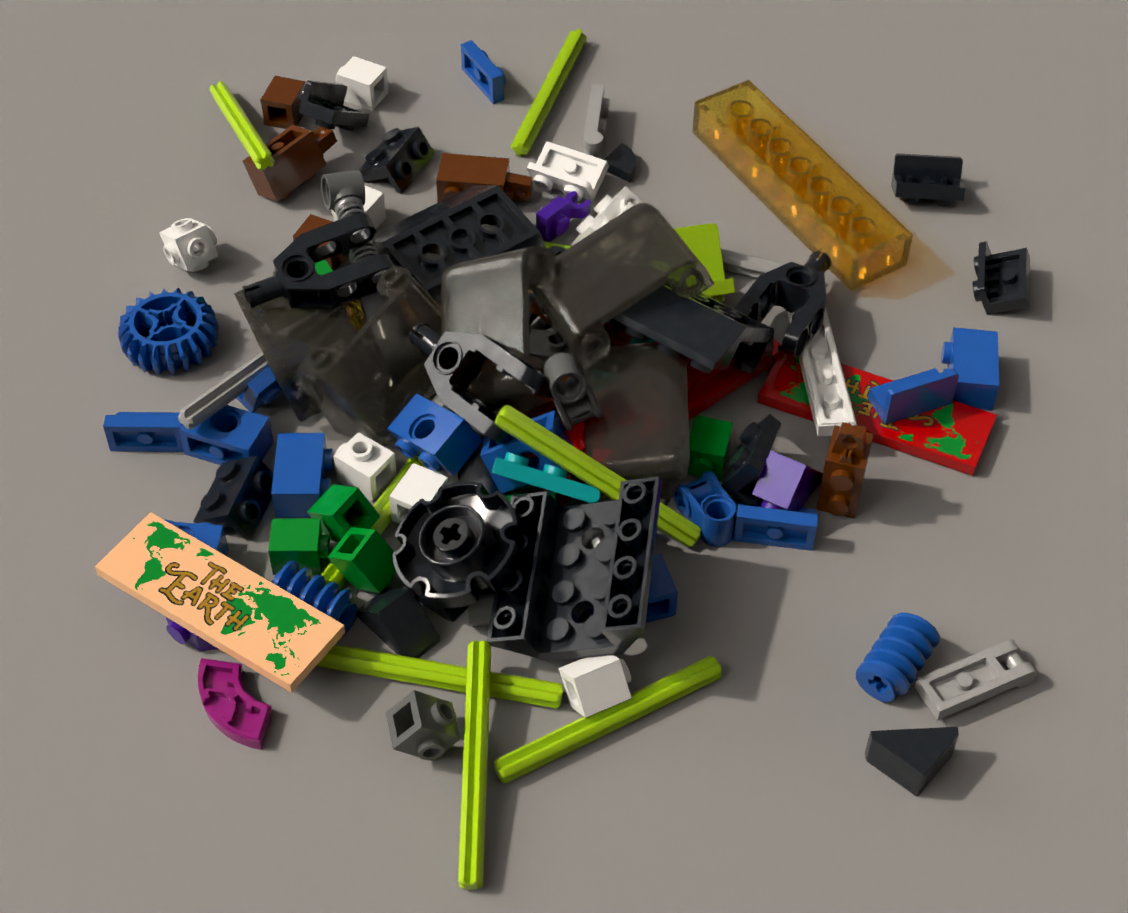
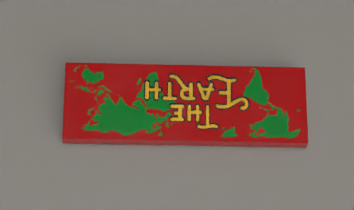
M782 354L777 358L758 394L757 403L814 422L799 357L794 358ZM841 363L857 426L866 427V432L873 433L872 442L972 476L974 475L997 414L953 400L950 405L885 425L868 400L869 388L894 380Z

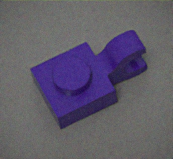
M573 191L567 194L565 199L558 196L536 213V228L540 231L543 241L551 242L557 236L563 235L569 228L570 219H580L588 216L591 212V201L587 199L583 203L577 204L578 193Z

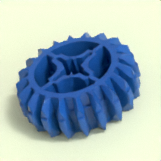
M164 288L161 294L156 295L149 291L148 298H136L135 306H126L125 315L120 316L118 338L122 352L126 358H129L133 366H140L144 373L153 369L159 376L164 370H169L174 375L175 370L180 368L188 372L190 364L201 365L202 357H210L212 348L217 346L219 327L215 312L211 305H207L204 297H196L193 291L183 294L177 288L173 293H168Z

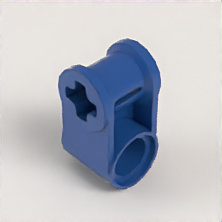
M704 472L700 479L685 485L681 482L673 485L672 494L678 510L689 521L700 527V538L704 543L720 547L732 541L735 529L736 504L723 489L713 472Z

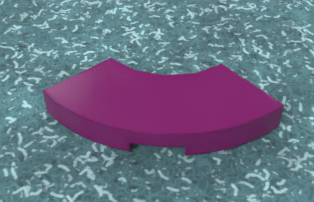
M201 658L198 668V689L204 710L209 719L219 731L231 740L250 748L262 750L273 716L272 706L255 700L245 691L242 664Z

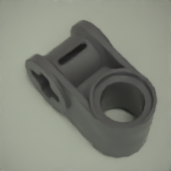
M558 353L551 356L544 365V375L547 376L546 380L554 398L555 406L567 432L573 431L574 425L592 417H597L598 419L604 417L591 386L587 384L575 357L568 353ZM565 376H570V377L567 378L566 380H562V381L560 380L561 378H563V377H565Z

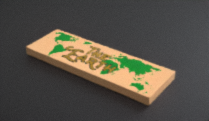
M152 512L95 566L97 575L291 693L345 634L344 624Z

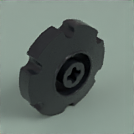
M477 482L449 484L440 487L438 495L433 500L425 501L420 499L400 522L395 537L402 546L392 554L394 567L398 576L406 587L411 590L412 594L417 598L425 594L433 606L456 608L478 602L479 593L483 589L492 588L494 591L498 590L514 572L522 554L515 540L523 536V526L515 509L501 492L495 491L489 495L483 484Z

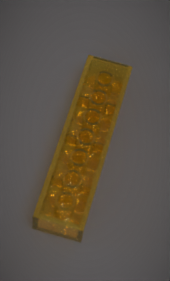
M750 80L695 101L692 132L812 253L820 251L818 259L823 252L830 257L831 266L829 270L850 291L907 265L913 234Z

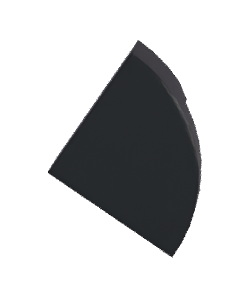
M621 143L604 160L609 165L607 172L630 183L635 176L636 158L633 151Z

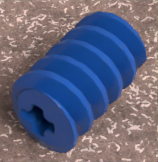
M295 560L285 564L272 580L273 584L344 624L345 634L356 620L358 608L356 604L351 605L352 592L349 589H343L339 593V585L336 582H329L326 585V578L319 574L313 577V571L308 567L300 570V564Z
M902 612L892 616L887 623V627L879 635V639L876 640L872 649L865 656L864 662L856 670V680L859 686L871 697L883 703L892 702L895 699V695H905L910 689V683L916 680L917 671L924 667L925 660L932 655V648H935L940 642V635L937 629L927 620L914 614Z

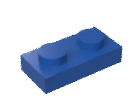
M472 40L462 43V70L493 104L503 101L504 86L506 85V77L500 67H496L489 59L487 53L484 50H480Z

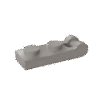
M591 84L583 135V153L603 159V155L599 150L603 147V139L606 138L607 120L602 118L609 117L610 98H604V85Z
M1006 640L917 678L914 688L938 721L1016 686L1018 688L1025 687L1036 679L1038 672L1030 662L1023 661L1020 657L1021 650L1014 640ZM1001 665H1006L1008 670H1004Z

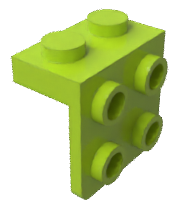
M709 223L653 231L648 239L653 269L719 302L725 301L724 294L735 293L733 278L725 279L719 230L716 224Z

